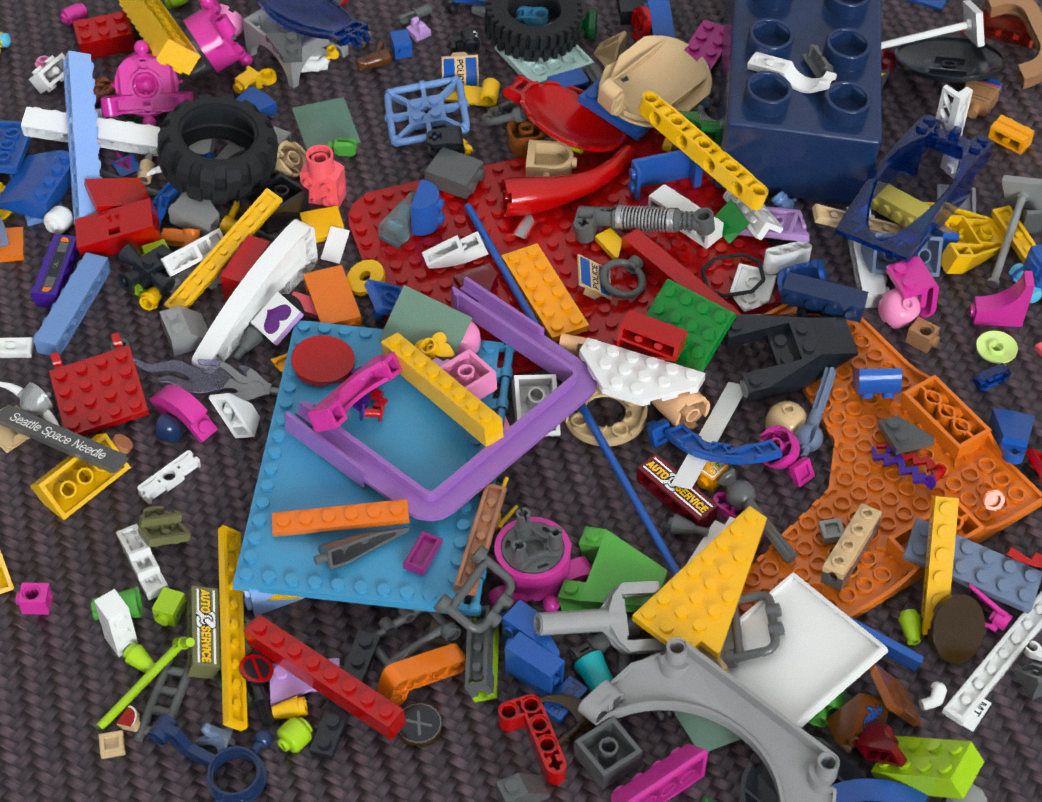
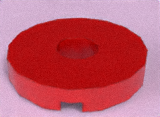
M639 5L632 13L631 27H634L632 35L636 41L650 35L651 14L645 5Z

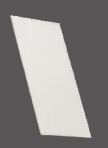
M330 227L321 256L322 260L340 264L350 230Z

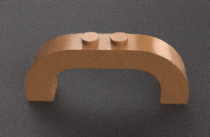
M984 0V5L990 18L1002 14H1012L1022 19L1038 51V55L1031 61L1018 64L1017 77L1023 89L1040 83L1042 81V12L1034 0Z

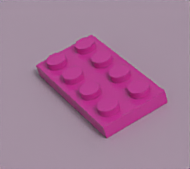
M703 20L688 42L689 46L685 51L696 61L703 56L709 66L710 73H712L722 58L724 26Z

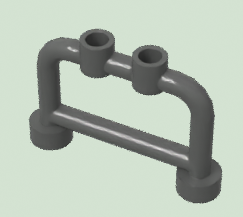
M508 100L498 106L488 108V113L482 114V120L488 126L512 120L519 123L526 121V114L522 106ZM516 106L511 113L503 115V110Z
M483 545L470 558L477 564V567L453 599L444 594L434 606V609L440 614L445 611L465 629L478 634L485 632L490 626L495 628L502 620V616L499 614L502 609L507 611L515 602L511 598L515 591L514 578L487 555L489 550ZM488 567L505 581L506 589L496 600L491 610L485 615L484 620L480 624H475L458 611L457 608Z
M754 591L741 594L731 623L734 649L724 650V658L728 669L738 667V662L772 654L780 644V636L785 635L782 621H777V617L782 616L780 604L775 603L773 596L768 592ZM764 600L771 641L765 647L744 651L738 605Z
M399 608L397 611L399 616L393 620L390 617L382 618L378 623L380 628L374 633L381 635V638L385 635L391 636L399 626L404 623H411L415 620L416 615L423 611ZM426 611L439 624L438 627L391 658L386 655L380 646H378L375 656L384 666V670L388 665L408 658L440 636L448 643L454 642L461 635L460 628L456 623H449L439 612Z

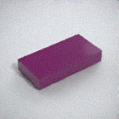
M422 531L404 561L403 569L424 576L443 544V538Z

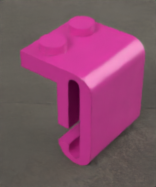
M916 256L886 266V272L903 300L914 296L918 297L920 301V317L926 318L936 312L939 286L921 257Z

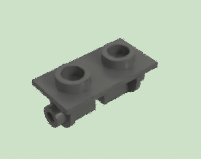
M809 45L808 53L801 55L816 78L824 76L827 71L834 73L833 66L822 56L818 45Z

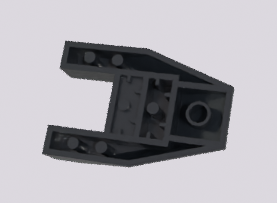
M742 314L735 318L723 338L726 348L766 339L776 366L742 374L739 385L746 403L807 388L822 378L825 367L837 369L859 354L845 317Z

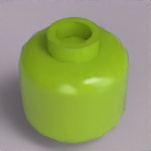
M296 717L290 718L277 730L278 746L284 752L289 750L290 752L298 753L312 740V727L301 717L299 719Z

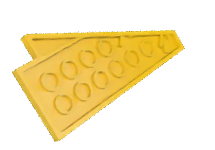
M748 506L632 615V621L665 646L669 639L679 637L696 649L701 646L718 659L763 534L767 517L751 506Z

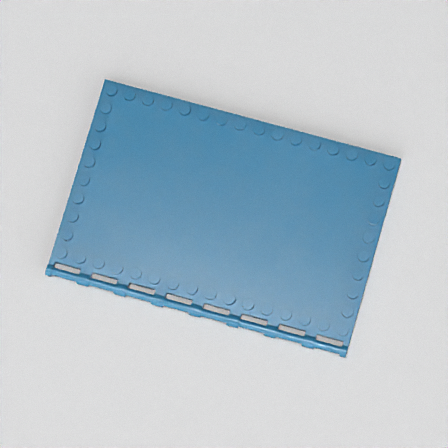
M299 320L294 326L234 576L233 590L249 591L250 589L258 590L260 593L437 612L434 606L444 594L448 595L451 599L456 595L457 592H454L453 588L481 500L479 493L454 514L442 520H418L409 515L410 523L279 537L273 536V512L389 501L366 483L365 488L358 485L285 430V413L287 411L302 421L295 415V412L300 409L299 402H312L316 406L342 384L337 382L317 387L301 381L296 376L291 365V355L294 348L301 341L313 336L327 335L339 338L352 348L355 356V370L366 364L374 356L383 354L379 338L384 329ZM481 340V346L476 355L496 371L497 383H501L499 398L493 399L492 392L482 398L481 401L502 418V425L504 427L505 414L508 412L509 400L507 399L509 383L512 381L513 369L511 368L513 353L516 350L504 342ZM499 352L505 353L502 368H497ZM400 374L376 387L384 392L382 397L388 399L381 421H378V417H364L363 421H360L359 411L351 407L346 413L348 419L340 425L348 433L430 491L438 487L485 448L481 442ZM370 399V401L367 402V404H369L368 408H372V405L377 402ZM499 476L496 477L492 482H490V484L496 485V480L499 478ZM409 527L407 533L343 566L330 570L325 563L316 565L314 562V556L320 555L318 546L321 544L371 531ZM422 531L443 538V544L424 576L403 569V563ZM487 569L482 574L476 597L472 596L469 605L464 604V598L458 606L457 610L463 615H481L482 586L486 580Z

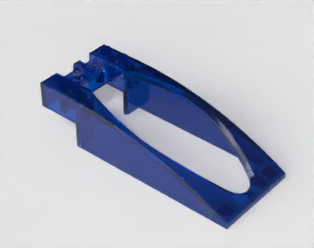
M923 115L896 142L872 172L835 229V233L908 263L969 197L974 178L989 162L995 141L984 135H976L971 140L961 136L962 128L954 126L951 131L940 128L942 121L931 115ZM929 148L959 160L953 182L926 212L891 237L881 239L871 234L869 229L871 202L900 172L916 176L921 156Z

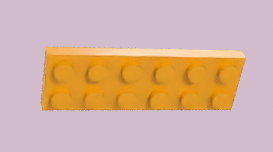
M538 243L501 255L541 326L544 327V331L549 339L557 342L560 341L561 333L577 335L589 331L588 322Z

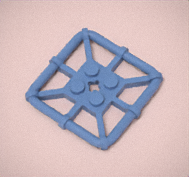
M458 76L425 82L420 80V83L388 88L384 92L386 112L384 119L387 123L391 145L395 147L425 142L426 134L408 137L415 130L427 128L428 132L432 130V127L441 125L448 127L460 126L462 134H467L470 130L469 103L465 96L464 84ZM448 85L440 94L427 96L426 89ZM457 89L458 102L444 104L446 98ZM421 90L422 97L409 100L398 94ZM392 101L407 107L408 111L394 114ZM461 111L462 123L446 117V113ZM409 120V124L396 135L394 123ZM433 136L432 140L438 139L436 136Z

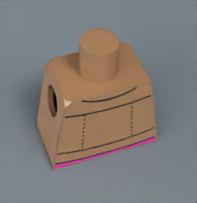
M980 80L966 82L964 88L968 86L973 90L967 116L972 119L976 118L977 115L986 117L998 101L1001 86Z

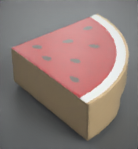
M129 705L117 721V726L123 730L137 732L141 724L137 710Z

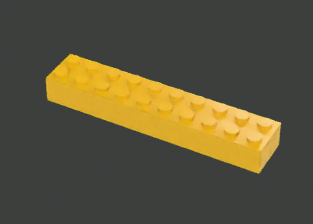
M118 0L120 2L119 5L123 7V11L127 13V17L131 19V23L135 25V29L139 31V35L148 43L149 49L152 50L151 53L156 57V61L165 66L166 64L171 65L172 69L179 74L184 72L189 75L199 60L200 54L161 0Z

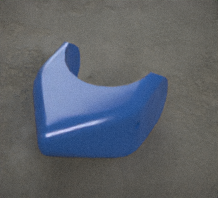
M821 259L783 268L779 271L777 278L780 296L782 295V289L788 272L829 282L824 263Z

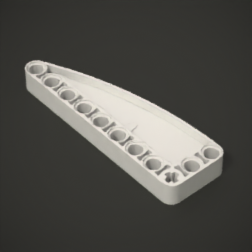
M294 219L273 241L237 286L212 323L193 355L192 365L209 374L214 373L219 368L221 362H225L239 347L247 328L255 327L251 321L277 291L280 294H290L303 280V274L312 271L318 260L314 227Z

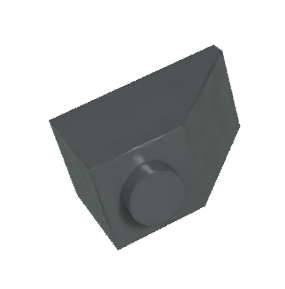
M516 773L496 782V797L499 802H540L550 798V794L540 775Z

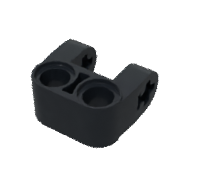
M460 126L437 128L427 132L428 153L432 159L437 155L434 151L437 148L440 151L441 148L445 147L465 154ZM433 136L438 138L436 141L432 140Z

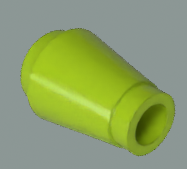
M915 609L901 611L898 622L907 640V644H919L921 642V616Z
M132 643L122 655L127 664L143 673H146L155 664L141 644Z

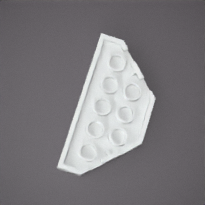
M591 338L586 339L579 352V357L582 361H585L588 366L587 370L599 384L602 394L640 406L649 405L650 401L656 399L665 401L677 398L678 394L685 392L689 394L697 393L705 380L706 373Z

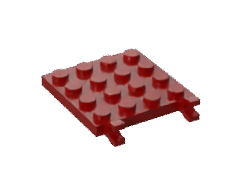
M119 332L111 334L115 350L64 366L59 352L50 354L55 369L50 370L49 374L63 428L86 436L150 415L130 345L124 346Z

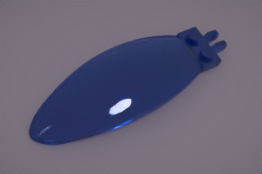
M256 0L273 20L296 33L314 38L329 39V42L339 46H345L350 42L356 48L362 46V42L367 43L371 39L368 33V24L354 19L346 9L334 0Z

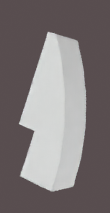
M478 231L462 239H459L458 235L422 252L429 269L455 266L489 254Z

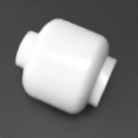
M53 207L44 216L46 229L53 234H63L73 224L72 212L67 207Z

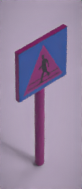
M113 150L119 159L111 162L119 176L124 178L137 173L140 165L132 154L122 157L118 150Z

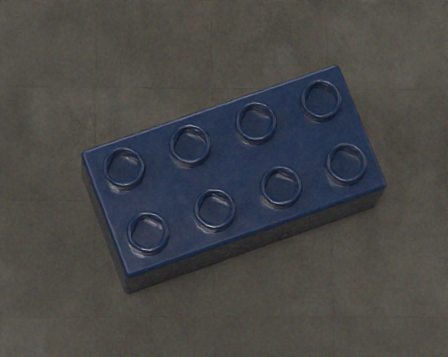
M725 0L717 121H720L721 127L719 146L722 151L727 152L768 188V194L776 195L783 190L784 193L788 194V197L851 205H862L864 203L882 143L881 0ZM815 44L819 46L822 56L833 66V72L837 74V78L830 83V88L827 90L802 93L793 89L791 83L781 74L772 71H753L748 69L747 63L755 52L792 61L799 73L809 78H816L801 56L808 53L809 45ZM713 178L715 187L726 189Z

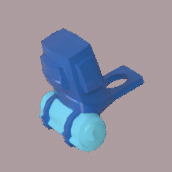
M1042 244L1032 246L1029 249L1025 263L1015 264L1009 271L1010 279L1015 283L1021 278L1024 271L1033 272L1035 287L1030 303H1035L1042 297Z

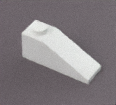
M230 393L209 396L210 401L235 439L255 437L260 416L251 403Z

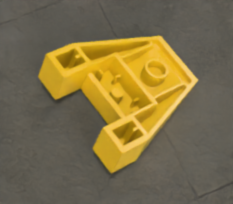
M924 202L936 209L938 225H945L960 233L958 242L949 243L942 253L941 266L946 274H963L999 254L1005 236L993 218L938 202Z

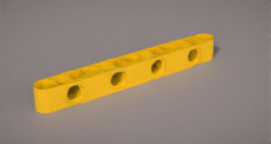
M651 91L643 93L638 108L640 115L745 205L753 210L763 208L768 195V188L727 152L722 151L719 145L660 96Z

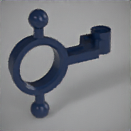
M161 713L147 732V735L157 744L165 746L169 741L181 755L208 769L206 784L210 795L214 799L213 802H252L265 788L267 771L264 762L258 754L262 748L270 746L273 741V735L268 729H259L255 733V743L251 748L232 746L221 750L216 755L193 744L178 728V722L168 714ZM235 758L251 761L256 766L257 771L256 777L249 787L235 793L225 792L217 787L215 776L222 764Z

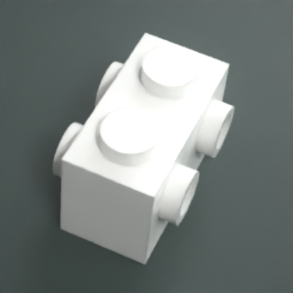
M63 53L56 57L50 56L44 61L46 65L43 68L38 66L32 71L34 75L29 78V81L40 94L46 90L51 92L57 87L56 82L59 80L60 82L64 81L63 60L65 55Z

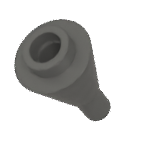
M248 327L239 348L232 355V358L238 362L245 353L263 342L262 332L255 327Z
M677 513L674 517H670L668 522V530H671V535L698 534L706 537L709 535L710 528L698 526Z

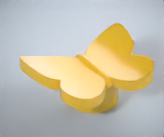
M437 332L432 338L418 340L415 344V347L431 360L436 357L454 358L456 356L452 347L446 343L447 336L442 332Z

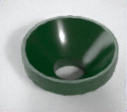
M590 8L582 17L581 33L588 40L595 41L597 8Z

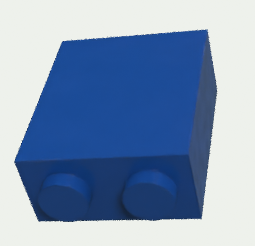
M520 631L514 638L508 639L504 646L505 672L543 697L554 694L564 682L565 661Z

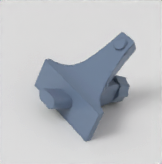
M205 722L200 728V731L205 735L198 737L195 742L197 746L213 745L218 753L227 748L228 745L234 746L236 740L231 737L233 728L221 729Z

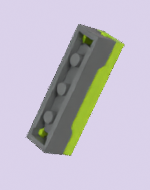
M489 605L482 606L481 615L467 616V618L475 624H480L484 620L480 617L485 616L491 610V607ZM499 624L495 628L490 626L485 632L479 634L467 630L465 689L474 702L497 698Z

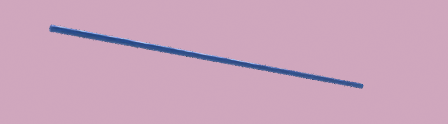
M470 203L465 204L464 208L479 232L524 314L539 324ZM584 403L578 408L671 573L675 576L680 571V568Z

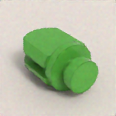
M338 137L335 138L334 142L329 140L328 147L332 151L334 150V155L353 157L356 154L357 141L354 138Z

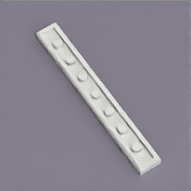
M1042 590L1035 598L1032 611L1029 614L1023 612L943 708V714L962 726L1025 650V647L1029 645L1030 641L1042 629Z

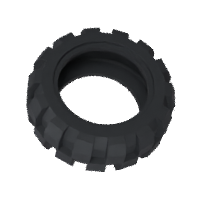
M210 94L198 95L194 101L186 99L177 104L160 125L157 153L161 172L171 186L180 193L183 191L187 192L188 197L199 202H202L203 199L212 200L213 204H226L227 200L232 199L239 202V198L252 193V190L255 188H262L275 171L278 150L277 134L265 113H258L256 105L247 100L240 102L235 100V96L221 94V97H211ZM220 138L233 141L247 151L229 159H211L193 152L188 147L204 139Z

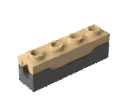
M861 503L824 563L820 582L842 591L880 527L881 511Z

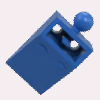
M521 600L507 611L502 609L499 613L502 616L499 624H502V643L504 646L509 638H514L520 631L560 657V651L551 635L538 636L536 634L533 623L537 613L535 609Z

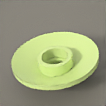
M988 331L979 336L976 342V349L985 360L1003 364L1012 361L1016 357L1018 345L1010 335L1004 332Z

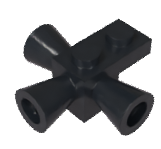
M127 244L120 251L118 258L133 267L132 270L118 274L117 279L120 286L125 291H131L137 284L141 285L144 289L154 285L161 295L168 294L175 285V279L161 273V270L165 268L161 258L169 255L172 251L162 244L141 256L133 244Z

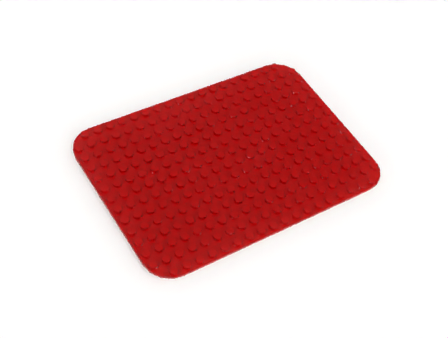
M651 128L638 141L626 134L623 144L613 151L591 152L583 150L582 154L573 151V157H577V168L573 169L571 174L581 173L600 166L610 160L624 145H629L635 149L637 153L635 159L667 153L662 150L666 137L656 128ZM527 156L485 165L483 180L478 182L475 191L470 193L467 199L439 190V198L444 199V207L440 212L445 213L443 224H440L437 230L428 235H412L410 207L420 180L367 192L353 203L348 213L349 228L362 261L375 260L383 266L386 277L384 283L398 285L401 288L406 285L452 308L451 288L454 286L460 290L454 283L453 275L490 263L498 273L499 285L491 293L524 314L489 251L488 255L467 263L443 268L429 269L422 255L423 251L458 235L459 239H462L477 232L464 208L465 204L470 203L500 256L538 243L589 324V331L575 336L591 338L616 346L620 324L628 311L633 310L645 315L648 306L652 305L663 285L641 268L646 276V287L642 294L636 298L620 299L612 295V300H609L603 296L593 299L584 295L585 288L579 285L577 254L602 266L612 260V258L600 247L595 239L585 244L577 241L574 219L580 205L602 207L640 205L641 207H648L649 195L665 184L700 208L711 209L715 216L727 204L722 197L727 189L715 187L713 177L703 169L701 187L693 188L689 178H683L640 187L639 200H635L633 194L628 190L630 164L617 177L595 192L558 208L538 213L542 217L534 225L526 239L513 235V231L523 216L506 217L503 215L501 208L503 198L502 193H500L501 180L505 178L526 177ZM598 226L596 235L612 227ZM613 229L621 239L622 236H626L633 231L632 229L630 231L628 229ZM641 230V232L702 282L701 269L715 256L746 253L759 259L763 266L765 251L771 248L766 238L759 240L753 236L738 235L729 244L722 235L719 240L706 249L681 231L667 233L666 231L656 232L655 230L653 232L652 230ZM620 250L619 259L628 260L630 257ZM745 257L716 260L705 270L708 286L723 294L730 293L739 263L758 267V264ZM618 266L610 269L611 285L621 291H632L638 286L636 274H630L625 267ZM777 278L769 303L750 311L744 312L733 297L723 298L741 314H764L781 304ZM384 316L385 323H387L390 316ZM476 324L480 330L481 340L503 342ZM518 351L513 353L512 377L543 369ZM499 352L497 368L503 367L505 353Z

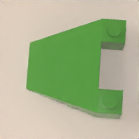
M585 526L579 546L582 556L586 557L588 561H593V566L586 582L565 579L559 592L558 600L562 611L600 609L611 589L624 582L659 581L661 589L667 578L668 570L607 529ZM655 593L641 597L622 598L625 600L626 612L637 611Z

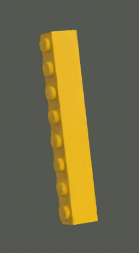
M397 332L381 341L383 354L395 352L402 368L399 374L485 447L504 437L502 418L400 333Z

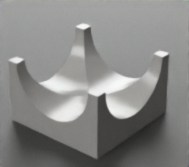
M275 0L243 19L247 53L254 56L257 54L259 45L269 49L282 65L289 86L293 89L299 85L303 66L317 50L333 44L341 57L344 58L349 55L346 21L317 0ZM301 32L302 62L283 63L279 54H276L273 50L272 44L266 41V33Z

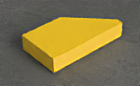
M609 228L595 235V241L612 259H619L622 239L612 228Z

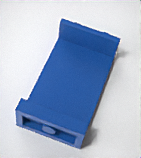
M681 150L633 159L631 168H629L630 182H628V190L633 194L635 200H639L640 187L689 178L693 188L701 187L703 169Z

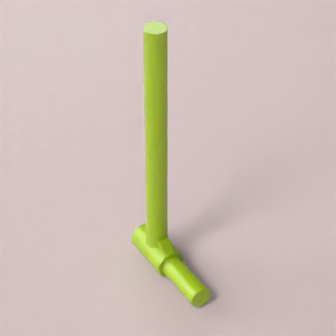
M188 637L175 638L172 641V647L96 725L103 731L181 650L194 646L195 640Z

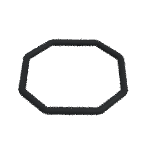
M746 253L715 256L701 269L703 282L708 286L705 270L714 261L745 257L758 264L761 280L751 290L726 294L714 289L712 290L723 298L752 294L766 280L761 261Z

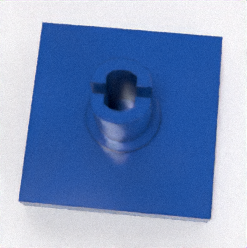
M368 279L364 286L375 308L371 315H373L372 317L375 320L382 321L385 315L390 316L402 288L398 285Z

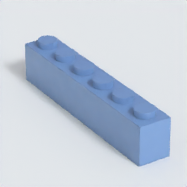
M86 252L82 260H79L76 270L70 275L65 288H62L59 298L52 304L50 313L43 319L39 331L34 334L33 343L37 353L50 356L52 353L59 352L61 357L111 272L108 257Z

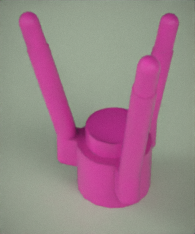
M969 584L968 587L978 595V599L993 610L988 619L992 623L985 622V627L995 633L998 628L1004 631L1013 616L1001 609L973 584Z

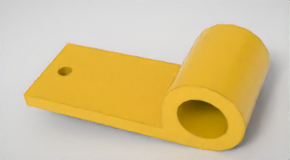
M494 78L485 79L482 87L464 85L465 96L469 105L495 106L501 85ZM457 89L444 102H458Z

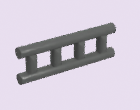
M172 659L159 672L140 720V727L135 733V741L143 742L145 735H147V732L152 727L149 724L153 715L160 716L161 713H165L176 719L191 677H187V663L185 668L172 666L174 661ZM168 675L181 677L177 688L164 686ZM160 695L173 697L170 708L157 706Z

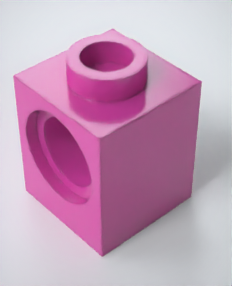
M22 582L20 591L16 593V605H19L22 614H50L53 599L50 584Z

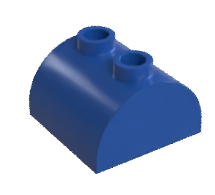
M420 180L410 207L412 235L422 236L431 234L444 222L445 213L440 212L444 207V199L439 198L437 186L426 180Z
M902 368L853 369L855 393L861 394L862 399L874 398L873 394H882V398H895V394H899L902 387Z

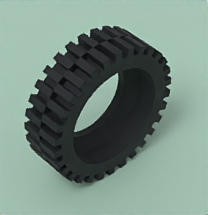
M486 0L484 31L487 34V39L491 40V44L493 46L497 45V50L500 52L505 50V55L510 56L512 53L515 59H519L522 56L524 57L523 61L533 58V62H539V58H542L543 61H548L550 56L554 60L558 58V54L564 56L566 51H572V48L577 45V41L580 39L583 17L581 0ZM520 6L545 7L559 18L549 25L529 26L516 21L511 17L509 11Z

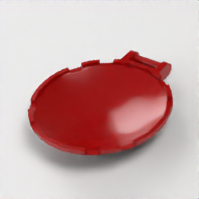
M518 75L514 82L503 90V95L522 106L527 117L540 130L562 144L584 151L609 152L619 148L625 140L626 133L577 101L579 95L584 92L582 89L569 85L567 88L560 86L559 82L548 80L540 84L538 81L534 82L523 75Z

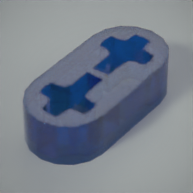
M1001 363L978 373L974 377L973 383L980 391H984L1005 382L1012 372L1004 363Z

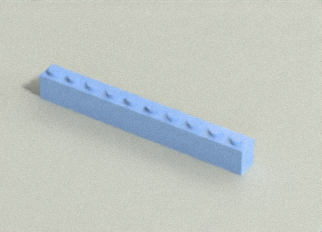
M68 51L63 60L73 220L75 226V219L102 212L95 210L84 186L85 179H102V176L99 173L101 168V160L98 159L100 144L97 143L99 129L96 127L97 110H95L94 106L96 95L93 93L95 79L92 78L94 63L91 62V54Z

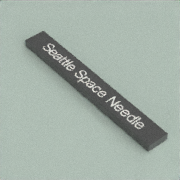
M8 404L0 411V425L114 474L128 461L127 455L12 405Z

